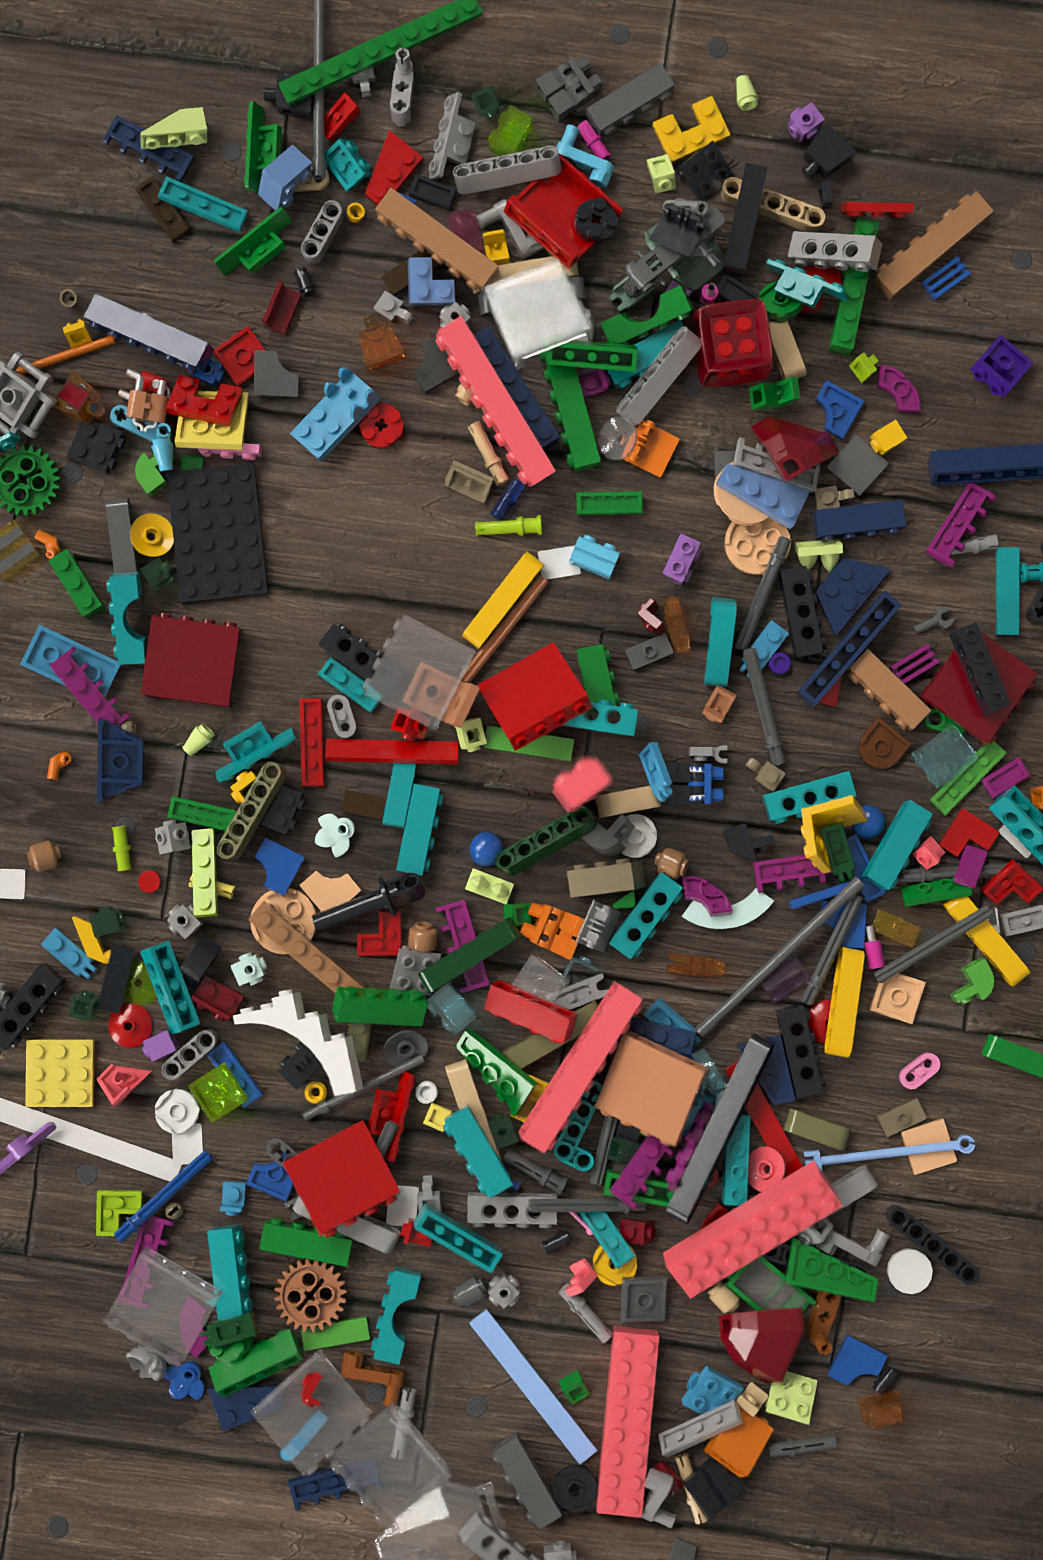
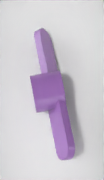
M46 1123L29 1138L23 1133L6 1147L10 1154L0 1161V1174L56 1130L55 1123Z

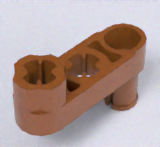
M817 1291V1303L813 1306L806 1334L821 1355L823 1353L828 1355L832 1351V1345L828 1341L827 1335L830 1333L841 1296Z
M345 1351L341 1376L385 1384L387 1389L383 1405L396 1408L398 1406L400 1388L403 1387L405 1373L390 1368L363 1364L364 1354L357 1351Z

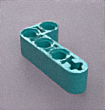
M712 597L710 611L711 626L704 685L727 687L737 609L735 599Z
M591 1079L594 1081L591 1087L597 1085L596 1088L599 1091L598 1093L594 1092L591 1096V1101H594V1103L592 1104L589 1100L582 1098L583 1096L588 1098L589 1091L587 1093L584 1091L579 1098L582 1100L580 1105L585 1104L589 1106V1112L586 1115H580L577 1110L575 1112L571 1111L567 1117L569 1122L565 1129L560 1131L553 1147L554 1155L559 1161L579 1171H588L594 1164L591 1151L578 1144L596 1110L595 1105L602 1090V1084L597 1079ZM575 1124L579 1126L578 1134L570 1135L567 1132L570 1125ZM565 1144L569 1146L570 1151L568 1154L560 1155L557 1149L560 1145ZM585 1154L589 1156L590 1160L586 1165H581L577 1162L580 1155Z

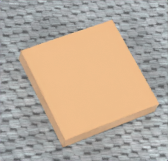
M899 973L883 983L878 982L869 1010L913 1024L926 982Z
M943 1118L900 1131L905 1146L951 1141ZM954 1150L908 1155L913 1174L915 1175L957 1162Z

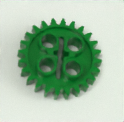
M21 445L20 451L13 447V453L11 454L5 450L6 457H0V501H2L0 507L4 509L8 506L7 512L12 514L15 510V514L19 517L22 512H24L26 517H29L30 511L38 516L39 508L46 512V504L53 506L50 499H58V496L54 493L55 490H61L56 485V483L62 481L60 477L56 476L61 471L58 468H53L57 463L54 460L49 461L51 456L48 453L43 456L44 451L40 448L35 453V447L32 445L28 451L24 445ZM32 461V469L25 471V464ZM10 473H14V480L10 483H7V475ZM25 477L28 478V479H27L28 484H26V485L23 484V483H24L23 478H25ZM41 479H44V487L41 489H37V482ZM26 491V498L23 501H18L19 493Z

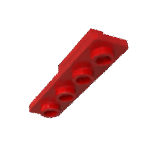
M407 1071L400 1076L397 1092L377 1088L368 1124L370 1134L374 1135L381 1134L387 1121L391 1120L398 1124V1129L384 1157L390 1162H394L395 1157L399 1153L400 1135L404 1131V1118L409 1110V1097L415 1084L414 1075Z

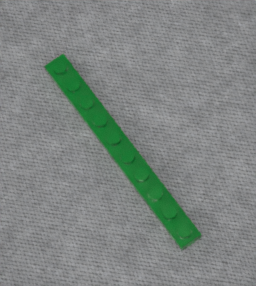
M456 0L279 82V88L288 105L294 104L396 56L395 53L400 48L404 52V48L407 50L412 49L482 16L483 11L477 0Z

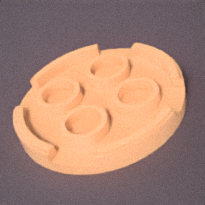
M721 472L717 475L714 483L715 501L729 517V520L748 526L758 524L769 517L716 485Z
M770 517L758 524L748 526L732 521L725 535L724 545L726 554L730 562L738 570L750 575H763L771 557L769 554L773 552L778 537L783 536L790 539L787 527ZM791 543L784 558H787L789 554Z
M289 888L285 897L273 891H269L255 904L251 915L265 901L310 940L313 938L316 928L312 915L316 914V910L311 900L302 892ZM250 922L255 939L264 948L273 953L288 954Z

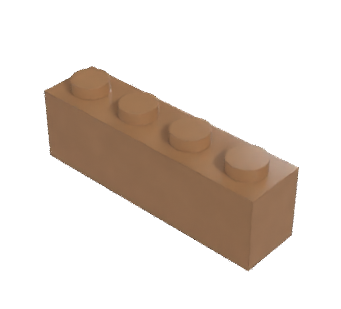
M869 649L863 651L848 667V677L854 683H860L865 688L863 691L868 697L878 700L881 703L879 707L886 714L889 715L891 713L897 719L895 722L901 729L913 730L930 713L931 710Z

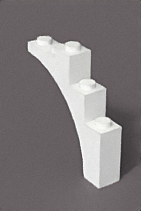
M292 989L279 992V997L272 998V1003L260 1005L261 1010L254 1011L253 1007L240 1009L241 1014L233 1016L235 1024H267L283 1029L301 1040L322 1063L330 1078L335 1096L363 1089L353 1037H344V1033L331 1036L326 1014L318 1015V1011L305 1014L301 992L292 993Z

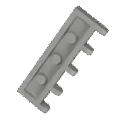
M740 437L737 442L733 465L782 481L768 453L762 451L763 445L758 443L755 449L745 446V438ZM820 464L790 479L786 483L810 490V493H813L817 487Z

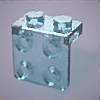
M955 725L948 726L928 743L911 753L915 763L924 770L928 780L936 788L948 784L978 760L977 754Z

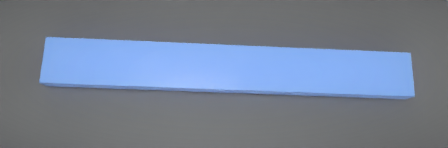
M486 1308L472 1319L469 1324L576 1461L582 1464L597 1452V1448L490 1311Z

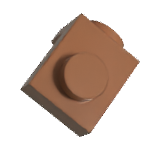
M717 685L702 713L708 720L722 723L736 698V694Z

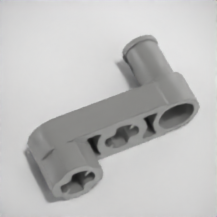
M402 48L398 49L395 53L397 63L393 75L390 100L392 121L399 127H403L411 121L410 111L414 72L413 64L409 58L410 53L406 48H404V54ZM401 88H405L404 92H399Z
M505 199L494 204L493 208L480 215H476L482 229L497 220L502 221L522 259L543 249L529 234L525 236L521 227L503 212L507 203Z
M831 1229L825 1241L815 1246L832 1256L837 1247H840L865 1262L877 1266L883 1255L881 1252L890 1235L877 1229L871 1244L865 1247L838 1231Z
M653 1468L650 1469L644 1486L651 1490L643 1501L641 1518L650 1522L654 1520L668 1528H672L676 1514H672L659 1507L671 1488L673 1476Z

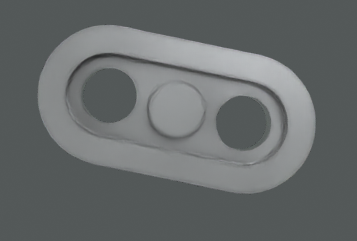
M334 695L327 704L334 730L338 736L349 738L355 734L357 729L350 703L343 695ZM341 702L343 704V708L341 710H336V703ZM344 723L349 724L350 728L348 731L342 730Z

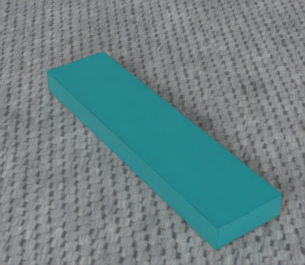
M167 176L158 194V199L239 233L248 216V211Z
M998 547L996 549L995 635L997 636L1019 635V547Z

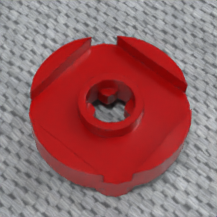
M376 404L360 421V431L363 438L369 445L376 448L390 447L403 434L404 424L400 412L389 404ZM381 420L388 425L387 428H383V431H379V428L376 426V423H380Z

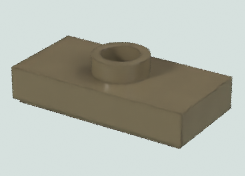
M914 1098L876 1116L886 1137L927 1119L918 1098Z

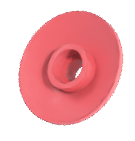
M759 1147L750 1153L748 1159V1183L754 1189L763 1192L784 1179L785 1162L777 1150L771 1147ZM768 1166H770L769 1174L767 1173Z

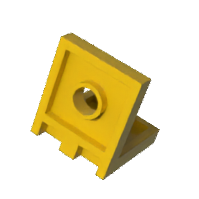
M853 795L801 809L803 818L801 832L804 839H806L804 852L806 858H810L814 867H817L822 874L831 872V867L821 827L838 822H843L844 827L867 821L866 812Z

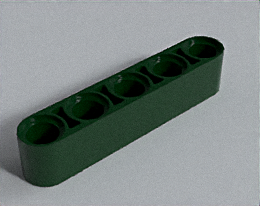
M578 807L498 853L495 858L496 866L507 876L517 875L592 832L597 826V818L588 808ZM588 816V819L581 823L582 819ZM569 827L568 831L562 834L563 830ZM550 838L548 843L543 845L544 841ZM530 849L529 854L524 856L525 852ZM511 860V863L505 867L506 863Z
M508 917L425 968L417 975L428 993H431L522 935L511 917Z

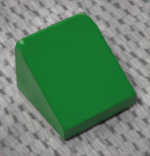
M634 890L629 891L614 902L612 908H633L635 906Z
M530 903L506 904L503 906L504 919L511 917L516 926H522L523 922L532 925L531 915L528 914Z
M577 1370L559 1380L561 1389L571 1405L591 1395Z

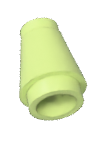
M739 76L736 79L737 105L743 111L752 110L758 105L757 101L759 98L749 76Z
M201 723L200 726L194 728L182 748L190 756H193L212 742L215 734L207 725Z

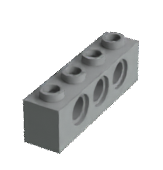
M793 231L787 257L795 266L800 268H806L807 265H811L819 269L835 267L838 270L845 271L848 268H855L858 271L867 272L868 269L877 270L882 243L876 236ZM855 251H858L857 254L852 257V254Z
M468 1192L467 1223H472L474 1227H484L485 1223H494L495 1227H507L508 1224H516L517 1227L526 1228L530 1227V1224H539L541 1228H551L552 1224H557V1212H540L539 1215L532 1216L528 1212V1201L530 1199H557V1195L548 1193H499L489 1199L487 1194ZM487 1205H493L497 1211L493 1215H487L484 1212V1208ZM514 1205L519 1211L516 1215L511 1216L506 1212L507 1207Z
M475 1512L458 1532L462 1542L483 1560H540L535 1554L529 1555L525 1552L526 1548L519 1541L516 1540L514 1543L510 1539V1535L503 1528L498 1530L494 1526V1522L487 1515L482 1517L479 1513ZM491 1536L488 1540L483 1541L486 1537Z

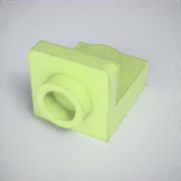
M668 154L648 159L647 166L653 180L654 192L660 193L675 189V172Z

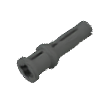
M508 1148L502 1161L537 1179L540 1186L545 1185L556 1191L558 1196L568 1181L567 1177L563 1178L552 1172L550 1167L543 1168Z

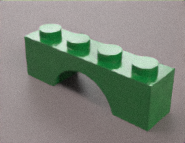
M682 284L660 295L659 309L650 320L635 321L623 312L602 322L601 326L609 343L629 345L631 344L629 339L637 336L638 340L650 335V329L657 327L658 330H661L670 325L669 320L676 317L680 321L690 316L689 311L694 308Z

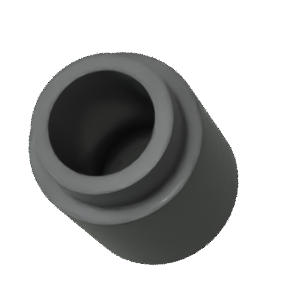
M474 1276L458 1285L452 1293L461 1308L463 1306L468 1307L485 1297L484 1292L487 1288L481 1278L477 1279Z

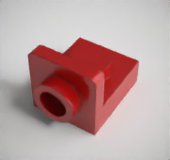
M409 1218L408 1224L403 1223L401 1236L405 1237L403 1243L408 1244V1242L430 1247L432 1239L415 1229L413 1222L415 1219Z

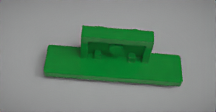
M252 101L249 102L244 183L246 189L258 194L263 169L281 155L282 127L278 124L264 126L265 108Z
M278 208L214 260V263L224 276L240 263L253 275L286 248L277 236L280 231L292 222L284 208Z

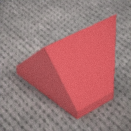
M111 1063L96 1080L111 1104L116 1107L152 1071L117 1066Z

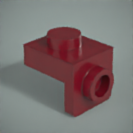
M651 598L641 605L637 614L644 623L643 627L651 634L655 632L661 637L666 629L663 623L653 615L659 609L656 600Z
M622 1218L620 1234L628 1243L640 1245L652 1243L656 1236L655 1221L651 1219L643 1221Z

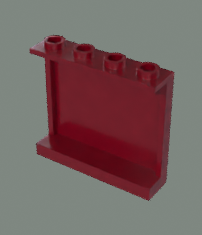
M166 613L152 616L141 695L232 708L233 699L231 698L239 636L242 633V629L237 627V623L224 622V625L215 624V620L202 619V622H195L193 617L180 616V619H173L171 614Z
M981 632L1011 705L986 716L982 715L955 648L919 696V699L924 704L930 703L981 741L979 743L980 746H984L988 743L992 744L997 738L998 733L996 731L1000 726L1004 727L1011 718L1009 713L1013 708L1017 709L1024 699L1021 697L1024 692H1029L1035 685L1036 681L1034 679L1037 673Z

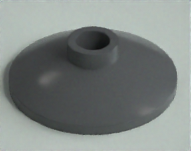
M410 1030L394 1034L384 1046L385 1059L394 1067L420 1054L425 1057L428 1051L425 1037L416 1031Z

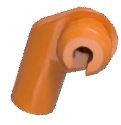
M40 529L37 531L35 540L45 544L47 558L51 559L61 552L58 539Z
M60 752L50 759L48 779L58 780L60 769L72 762V756L68 752Z

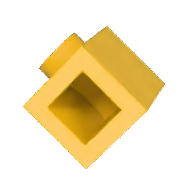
M894 420L871 435L870 445L876 453L879 452L882 456L904 443L907 436L897 420Z

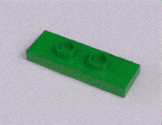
M642 491L576 492L577 515L643 514Z
M172 796L167 818L226 831L237 811Z
M954 878L901 887L905 907L971 896L972 891L968 886L953 882Z

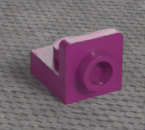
M603 369L578 376L583 398L606 393L608 385H611L609 374L604 372Z

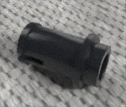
M301 267L302 272L300 268L296 269L293 273L300 286L299 292L304 297L315 294L316 286L312 284L307 268Z
M561 1230L559 1231L560 1234L542 1241L548 1255L564 1246L569 1247L572 1241L567 1231L562 1232Z
M887 1366L878 1380L873 1381L874 1385L872 1388L882 1396L885 1393L888 1394V1388L899 1374Z

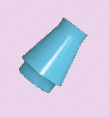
M170 438L152 440L153 446L151 448L160 471L173 469V443H171Z

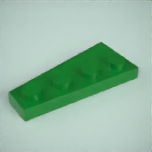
M468 1028L463 1033L456 1047L471 1066L477 1068L482 1073V1079L487 1085L491 1084L498 1093L496 1096L501 1102L505 1101L511 1109L509 1112L515 1117L519 1114L537 1082L471 1028Z
M792 1238L785 1284L875 1302L877 1278L852 1266L850 1267L840 1262V1260Z

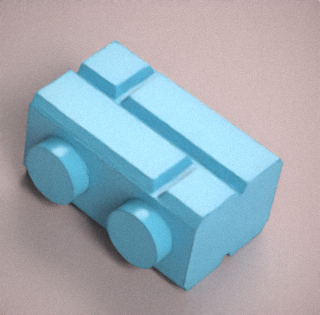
M584 535V538L579 536L569 563L610 579L620 554L616 551L617 548L607 543L604 546L597 544V540L588 535Z

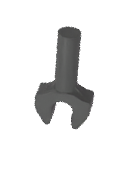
M939 607L935 609L933 618L913 626L915 634H919L936 625L941 626L942 629L950 627L955 618L948 619L947 621L941 618L942 613L949 611L950 608Z

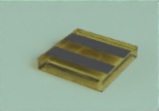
M15 519L0 529V576L4 581H7L41 557Z

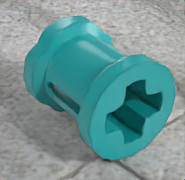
M1040 562L1038 565L1021 563L1019 567L1020 582L1025 583L1027 580L1043 582V562Z

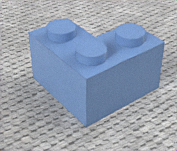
M294 145L290 146L263 169L258 195L274 210L280 207L287 208L294 199L293 192L300 182H306L310 177L312 161Z
M432 257L409 258V306L452 305L455 302L454 280H432Z

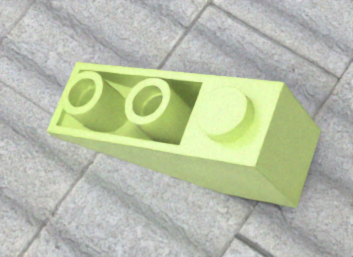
M203 107L180 109L141 132V149L207 143V126Z

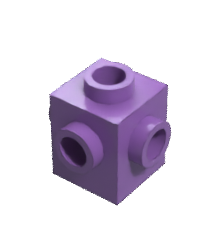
M811 102L803 109L799 107L790 114L788 130L800 142L806 138L811 140L818 134V129L822 127L825 119Z

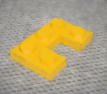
M713 96L692 104V110L699 125L682 133L673 114L653 122L652 126L665 154H668L671 164L697 153L712 140L717 144L730 138L729 130Z

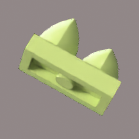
M839 539L829 542H822V540L796 542L795 551L802 566H807V570L813 567L817 556L820 555L823 566L831 573L837 565L839 554L843 553V544Z
M473 868L465 889L507 904L514 884Z

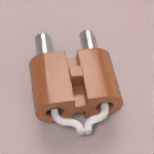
M137 376L135 390H130L126 418L133 419V423L141 428L140 431L147 432L149 428H155L157 424L165 423V407L169 400L165 396L166 381L159 380L157 394H147V392H142L144 377ZM136 420L148 421L149 423H154V425H148L144 428Z

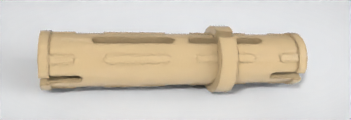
M477 421L468 426L484 458L485 467L492 474L496 486L509 481L501 464L502 460L495 453L481 422Z
M683 1453V1457L681 1454L675 1456L682 1481L693 1472L688 1453ZM685 1487L688 1497L686 1501L691 1506L695 1524H700V1520H702V1523L708 1521Z

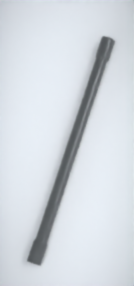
M314 0V66L325 61V0ZM325 89L314 94L312 178L316 180L325 179Z
M854 877L829 904L695 1028L698 1034L703 1038L706 1037L731 1010L836 911L863 889L865 885L857 877Z

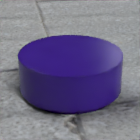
M775 653L768 660V668L773 674L782 675L790 669L791 661L785 653Z

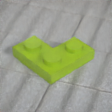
M98 1190L96 1236H114V1233L120 1228V1214H135L143 1207V1190Z

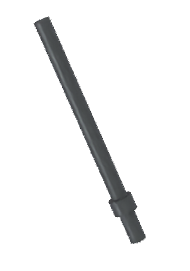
M420 1054L362 1083L363 1089L359 1091L341 1094L328 1101L325 1099L317 1103L318 1106L303 1112V1117L307 1121L319 1114L329 1113L332 1108L424 1063L425 1059Z

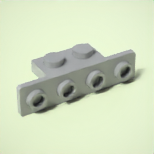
M459 92L447 97L444 103L445 112L439 124L440 133L434 145V158L429 166V179L432 180L442 178L446 160L458 165L467 162L476 123L458 115L462 94Z

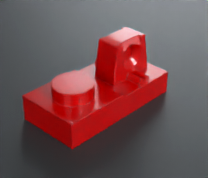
M346 93L341 96L325 115L324 135L331 142L336 140L349 122L353 123L357 116L361 114L359 111L361 108Z

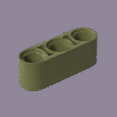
M790 1108L783 1128L790 1133L842 1151L845 1149L851 1129L793 1108Z

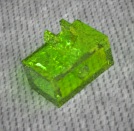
M510 105L507 111L504 110L498 120L500 124L497 130L493 129L488 137L489 151L499 156L519 152L533 127L532 116Z

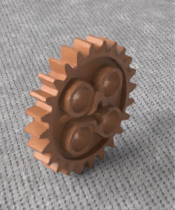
M306 1259L303 1265L302 1261L298 1260L297 1268L290 1264L289 1269L291 1272L286 1270L282 1272L285 1279L279 1278L277 1280L282 1286L275 1288V1291L279 1292L280 1295L276 1296L274 1300L281 1301V1304L276 1309L284 1310L280 1316L281 1318L289 1317L287 1325L294 1321L295 1330L299 1325H302L303 1332L307 1330L308 1326L311 1327L312 1332H315L317 1325L321 1330H324L325 1322L329 1326L333 1324L331 1317L334 1319L339 1318L336 1311L344 1310L340 1303H345L347 1299L341 1297V1295L345 1294L347 1289H341L340 1286L345 1283V1280L338 1281L337 1278L341 1275V1272L334 1274V1265L328 1269L325 1262L320 1265L319 1261L311 1263L310 1259ZM306 1273H311L315 1276L314 1284H307L304 1281ZM320 1279H324V1283L314 1294L316 1299L311 1298L302 1310L298 1311V1306L308 1295L306 1290L310 1292ZM322 1288H329L332 1291V1297L329 1299L323 1298L321 1296ZM291 1291L300 1293L301 1299L299 1302H293L290 1299ZM314 1305L318 1310V1314L314 1317L308 1315L306 1311L307 1306Z

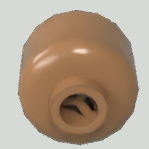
M49 840L32 844L29 848L30 851L26 852L31 869L35 868L38 872L57 867V859L61 858L58 845L53 846Z
M666 848L662 853H658L654 862L659 874L662 872L673 880L678 879L680 876L684 877L689 864L685 853L671 848Z
M416 922L409 929V948L421 953L434 951L437 947V929L429 922Z

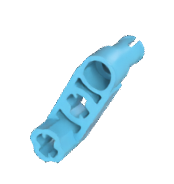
M567 125L561 142H558L556 146L559 154L567 158L574 167L591 173L589 180L595 186L607 188L615 168L614 165L604 159L573 148L580 130L573 125Z
M117 405L111 410L110 420L116 428L125 429L151 442L152 440L170 438L171 428L166 423L157 424L155 428H149L147 432L137 429L138 426L133 423V419L126 418V406ZM119 412H122L126 420L117 421V416L114 414L117 413L118 415ZM145 421L144 425H154V423H149L148 421ZM160 429L165 430V431H166V434H165V435L161 434V433L159 432V430H160Z

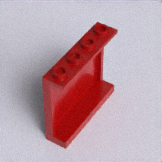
M559 154L562 171L552 177L533 180L516 197L512 195L507 200L503 212L567 269H570L596 242L591 239L588 241L584 240L574 228L575 214L579 205L587 200L603 198L615 210L618 219L623 209L620 208L617 202L611 200L600 187L595 186L584 173L578 171L567 158ZM592 219V223H598V225H600L599 219Z
M554 642L477 685L480 687L479 691L497 719L514 751L545 736L548 732L566 724L571 719L593 707L587 693Z
M363 1120L283 1162V1167L295 1186L318 1231L319 1237L325 1235L326 1238H329L338 1233L337 1228L345 1224L347 1228L358 1222L357 1217L363 1214L367 1217L377 1212V1206L383 1203L386 1206L398 1200L397 1196L401 1192Z

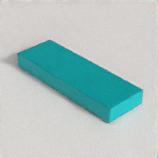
M332 657L328 659L318 673L320 677L370 713L374 711L384 697L382 693Z
M394 763L382 825L399 828L405 827L416 763Z
M579 1212L617 1270L636 1257L606 1212Z

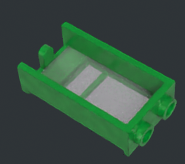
M763 1256L730 1274L724 1280L730 1289L757 1311L802 1307L804 1318L803 1311L810 1303L812 1305L817 1303L814 1297L803 1288L785 1284L786 1274Z

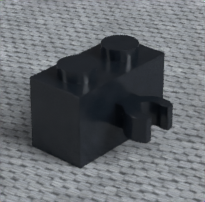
M302 1041L294 1048L297 1052L292 1057L287 1055L279 1063L281 1068L278 1071L296 1090L322 1065L312 1050Z

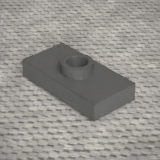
M666 633L662 634L661 637L656 636L624 650L632 670L641 668L674 653Z

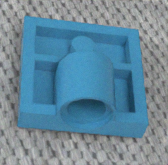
M706 1365L701 1374L695 1372L690 1376L687 1383L688 1391L681 1401L684 1406L702 1415L728 1402L736 1401L744 1388L742 1384Z

